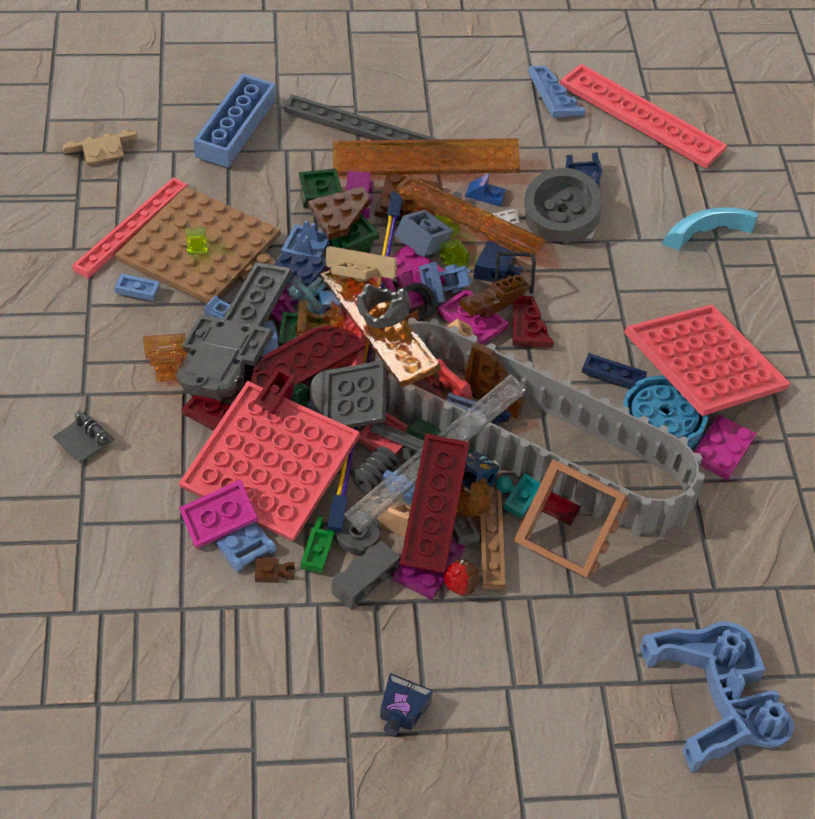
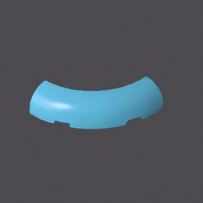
M719 207L698 211L676 223L665 236L662 245L680 251L682 246L693 237V234L699 231L714 230L720 226L752 233L759 213L733 207Z

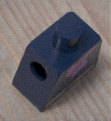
M390 673L380 710V718L387 721L383 728L384 731L389 735L396 736L400 727L412 730L431 704L433 690Z

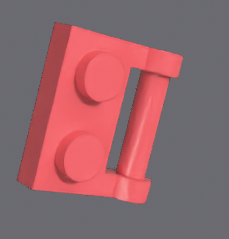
M437 359L433 363L432 368L438 374L439 384L444 389L448 388L452 391V394L473 400L470 384L465 380L462 381L446 367V363L442 359Z

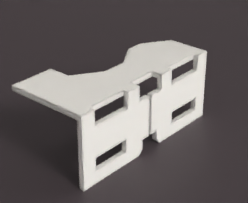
M517 209L482 215L487 217L489 229L501 227L502 223H506V225L519 223Z

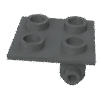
M81 410L75 413L74 423L52 436L79 464L114 441V438L90 415Z

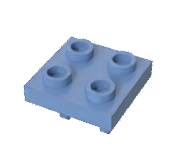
M305 221L303 226L295 224L281 249V255L289 253L323 257L330 240H328L323 231L317 230L316 223H313L311 226L308 221Z

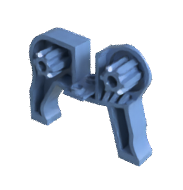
M718 622L703 629L686 630L676 628L643 636L640 650L647 667L655 666L661 660H672L706 670V678L711 696L723 718L687 739L682 752L691 773L697 772L706 762L720 758L739 746L751 745L775 748L785 744L791 738L794 731L793 719L785 710V704L778 702L780 695L775 690L740 698L745 684L760 681L765 671L755 641L747 629L732 622Z

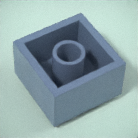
M424 209L403 216L395 236L403 244L415 250L416 254L425 257L445 250L454 230Z

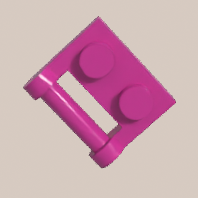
M414 265L398 270L396 278H394L398 283L399 289L412 283H420ZM380 277L387 289L396 292L393 279ZM415 291L408 293L411 304L409 309L424 305V300L419 293Z

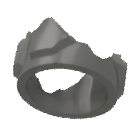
M370 284L364 286L363 292L358 294L356 301L359 315L363 316L367 325L374 328H387L400 323L408 315L411 306L408 292L404 289L392 292L389 289H381ZM391 301L386 313L378 319L369 314V311L377 304Z

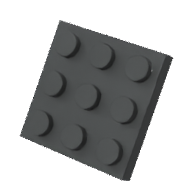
M384 360L325 371L324 416L350 428L386 422L387 363Z

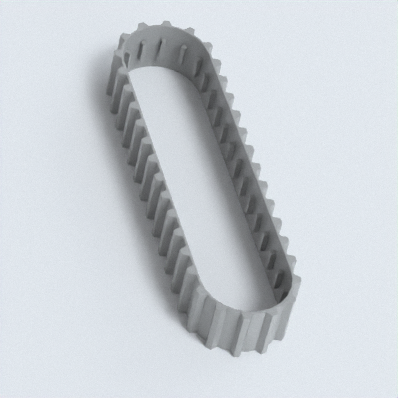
M409 318L407 324L399 327H388V334L385 340L377 341L375 361L384 360L387 363V413H398L403 416V422L406 424L413 421L421 425V431L424 433L433 431L442 437L470 442L468 449L479 452L492 461L495 460L499 464V470L506 467L514 471V478L518 480L524 474H527L541 483L552 459L616 488L628 494L627 500L630 501L624 514L621 513L617 521L620 522L619 526L623 525L632 529L634 536L639 537L645 532L656 533L659 537H664L668 529L674 526L678 528L685 526L689 512L694 510L705 477L703 473L699 472L703 458L701 454L693 453L687 445L689 439L685 436L677 438L668 433L667 426L662 425L657 428L649 424V418L644 415L636 418L629 414V408L625 406L617 409L609 405V399L606 397L598 400L590 396V390L587 388L579 391L571 387V381L568 379L560 382L552 378V372L549 370L541 373L533 369V363L530 361L522 364L514 360V354L511 352L503 355L495 351L496 345L492 343L486 346L496 352L524 398V403L662 468L677 479L684 490V493L669 499L647 498L401 379L389 369L393 364L402 360V343H423L428 358L434 360L442 359L446 365L466 374L471 348L477 342V336L465 337L458 333V327H444L439 325L438 319L433 318L430 322H418L415 318ZM562 471L552 490L553 493L561 497L564 496L580 506L583 505L591 509L592 516L595 518L601 515L608 517L617 499Z

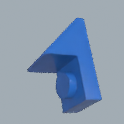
M490 174L470 182L465 193L466 198L501 207L506 195V189L490 185Z

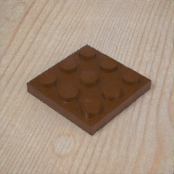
M388 173L375 209V216L387 219L391 191L403 193L400 217L396 221H401L403 216L424 209L434 216L443 183Z

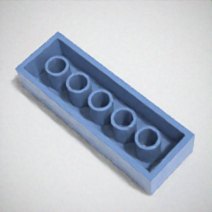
M242 74L194 139L195 157L229 168L276 101V84Z

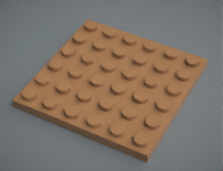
M185 187L115 254L117 261L208 304L215 295L220 299L240 278L243 269L249 263L252 264L257 259V256L262 254L264 250L266 251L281 235V229L189 187Z

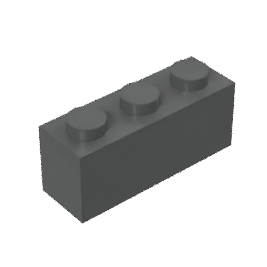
M382 541L378 542L375 546H370L362 557L354 559L345 571L339 572L334 576L332 580V594L352 610L394 574L399 567L401 557Z

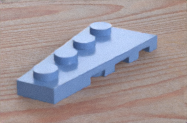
M529 66L528 73L551 117L584 116L586 110L583 107H579L577 100L566 93L567 89L564 85L562 86L557 83L558 79L546 66Z

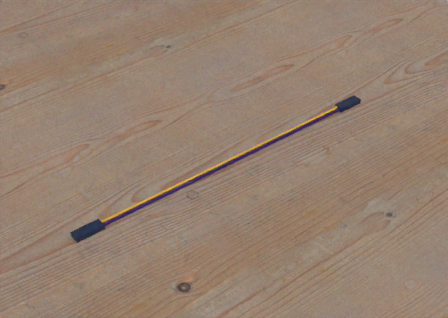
M391 191L387 211V219L389 220L382 256L390 257L396 220H399L401 212L402 192ZM378 276L377 287L384 289L385 283H382L380 276ZM381 303L372 309L371 315L375 319L379 317ZM369 326L363 364L370 363L376 333V328ZM354 447L342 464L337 494L333 495L327 530L342 532L348 502L346 490Z

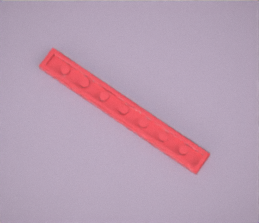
M173 177L72 265L73 271L89 279L188 185Z

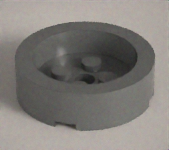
M556 168L541 173L531 181L525 192V220L528 227L536 236L548 242L557 241L569 244L586 238L596 229L599 223L602 200L600 189L590 176L575 169ZM559 207L568 208V211L563 213L559 212L558 209Z

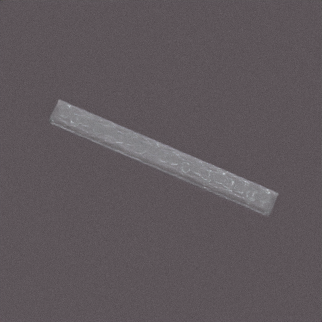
M510 374L437 436L462 441L470 440L526 392V388ZM422 449L344 513L345 518L358 532H361L415 486Z

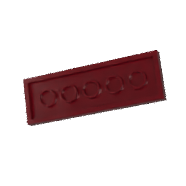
M425 434L399 566L445 574L470 442Z

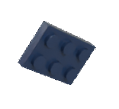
M283 253L273 264L275 266L291 268L293 275L286 286L313 289L331 268L326 266V258Z

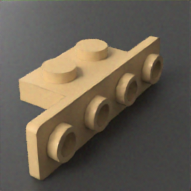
M128 129L120 134L113 135V133H107L100 138L88 137L80 142L72 140L66 142L62 150L63 154L83 150L87 165L123 158L124 153L121 143L136 140L138 134L137 131Z
M331 246L326 248V266L331 267V274L339 275L340 278H356L359 282H367L375 276L396 278V258Z

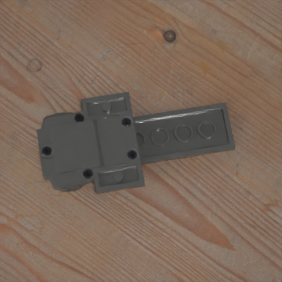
M256 262L223 319L205 315L198 317L182 344L183 350L189 353L183 363L180 364L176 373V378L185 393L222 400L242 390L245 383V364L256 366L273 336L272 329L263 326L293 275L291 268Z

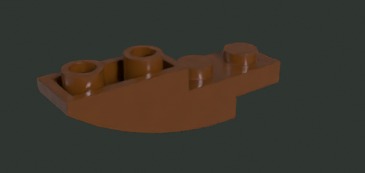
M517 274L491 283L488 290L462 298L459 306L472 317L480 315L482 318H486L519 299L531 288V285L522 276Z

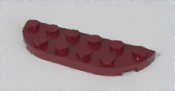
M332 325L316 327L266 354L255 366L250 382L264 388L277 366L296 376L295 388L315 377L319 372L329 369L365 349L366 345L360 337L348 329L345 330Z

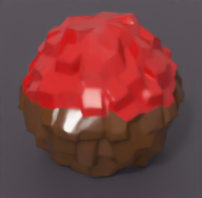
M467 559L456 560L445 570L444 582L446 587L459 595L466 596L472 594L479 587L478 585L481 581L478 572L479 568Z

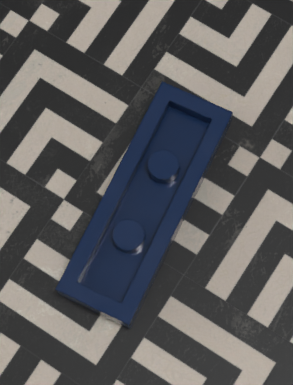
M588 353L581 372L630 389L635 386L636 382L647 376L646 371Z

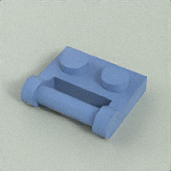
M256 522L216 541L218 549L236 572L243 570V566L255 561L256 558L277 551L274 542L271 539L269 540ZM259 545H262L260 548L248 553L247 555L241 558H238L242 554L254 549Z

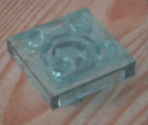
M295 276L286 287L289 297L293 301L297 300L302 305L300 309L304 314H318L323 308L315 298L319 292L327 287L325 282L317 286L323 280L320 277H317L308 287H305L298 277Z

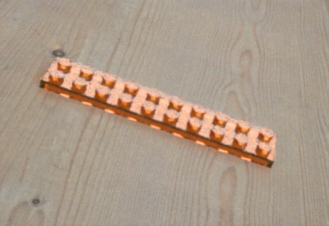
M519 139L333 141V169L336 168L338 176H348V171L369 172L371 175L520 173Z
M331 269L320 273L323 282L402 388L441 370L440 363L405 319L391 327L374 328L367 325L363 316L359 315L356 301L358 294L363 292L364 286L370 284L380 288L373 278H370L367 282H359L356 278L343 279L339 275L331 274ZM391 301L377 304L369 311V314L378 319L386 313Z

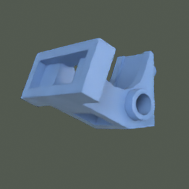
M436 262L419 266L422 283L432 290L436 303L445 301L443 292L450 290L451 294L462 292L463 287L470 285L472 278H469L468 273L470 269L466 268V265L458 268L457 264L446 266V271L438 272ZM440 276H444L446 287H442Z

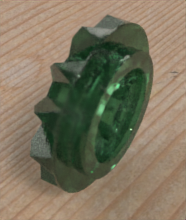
M304 383L295 384L291 401L307 408L311 398L310 388Z

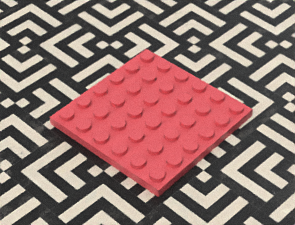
M713 304L627 326L624 331L630 340L701 416L786 390L791 384Z
M247 381L179 482V486L199 497H203L241 479L259 521L256 523L294 542L359 439L360 432L286 398L275 414H272L254 402L263 388Z

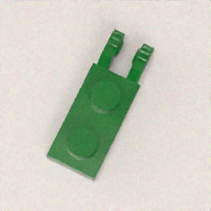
M318 516L309 536L301 561V569L323 574L335 531L321 529L324 518Z

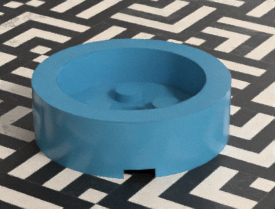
M652 376L639 380L634 387L627 391L623 406L629 408L630 415L636 418L644 415L649 418V424L657 428L665 425L668 427V433L677 438L683 436L688 438L687 445L691 450L702 439L708 414L701 416L665 376ZM661 409H667L670 413L666 415Z

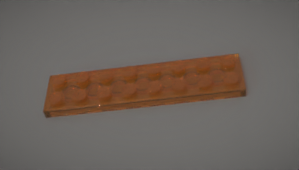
M410 175L396 187L395 193L399 194L401 198L412 200L422 208H429L439 216H446L456 224H463L473 232H480L492 241L497 240L503 243L506 248L533 253L536 256L546 242V239Z

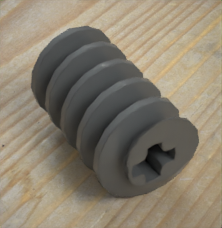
M382 446L378 447L353 472L352 476L355 484L364 493L370 494L373 488H376L378 483L383 481V474L386 470L392 472L394 466L397 467L399 465L398 457L392 450Z

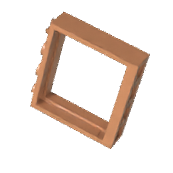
M552 459L514 541L586 578L590 577L591 574L595 575L597 569H599L600 563L598 560L601 553L605 554L609 548L610 542H608L610 534H615L620 522L617 520L620 514H624L628 508L627 506L630 501L627 499L629 495L573 467ZM561 471L617 498L584 567L529 540Z

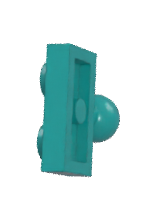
M524 474L519 483L514 486L510 477L500 476L496 480V488L501 493H510L502 508L521 519L531 505L541 483Z

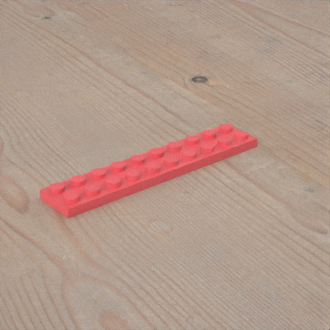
M583 64L577 66L560 80V85H564L568 91L704 168L711 165L726 151L727 145Z

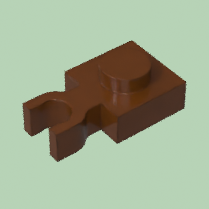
M256 558L255 582L278 583V577L294 580V572H287V570H295V562L279 564V559Z

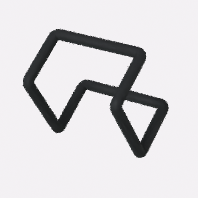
M495 252V282L499 281V256L531 257V288L529 292L533 294L536 269L534 254L525 252Z

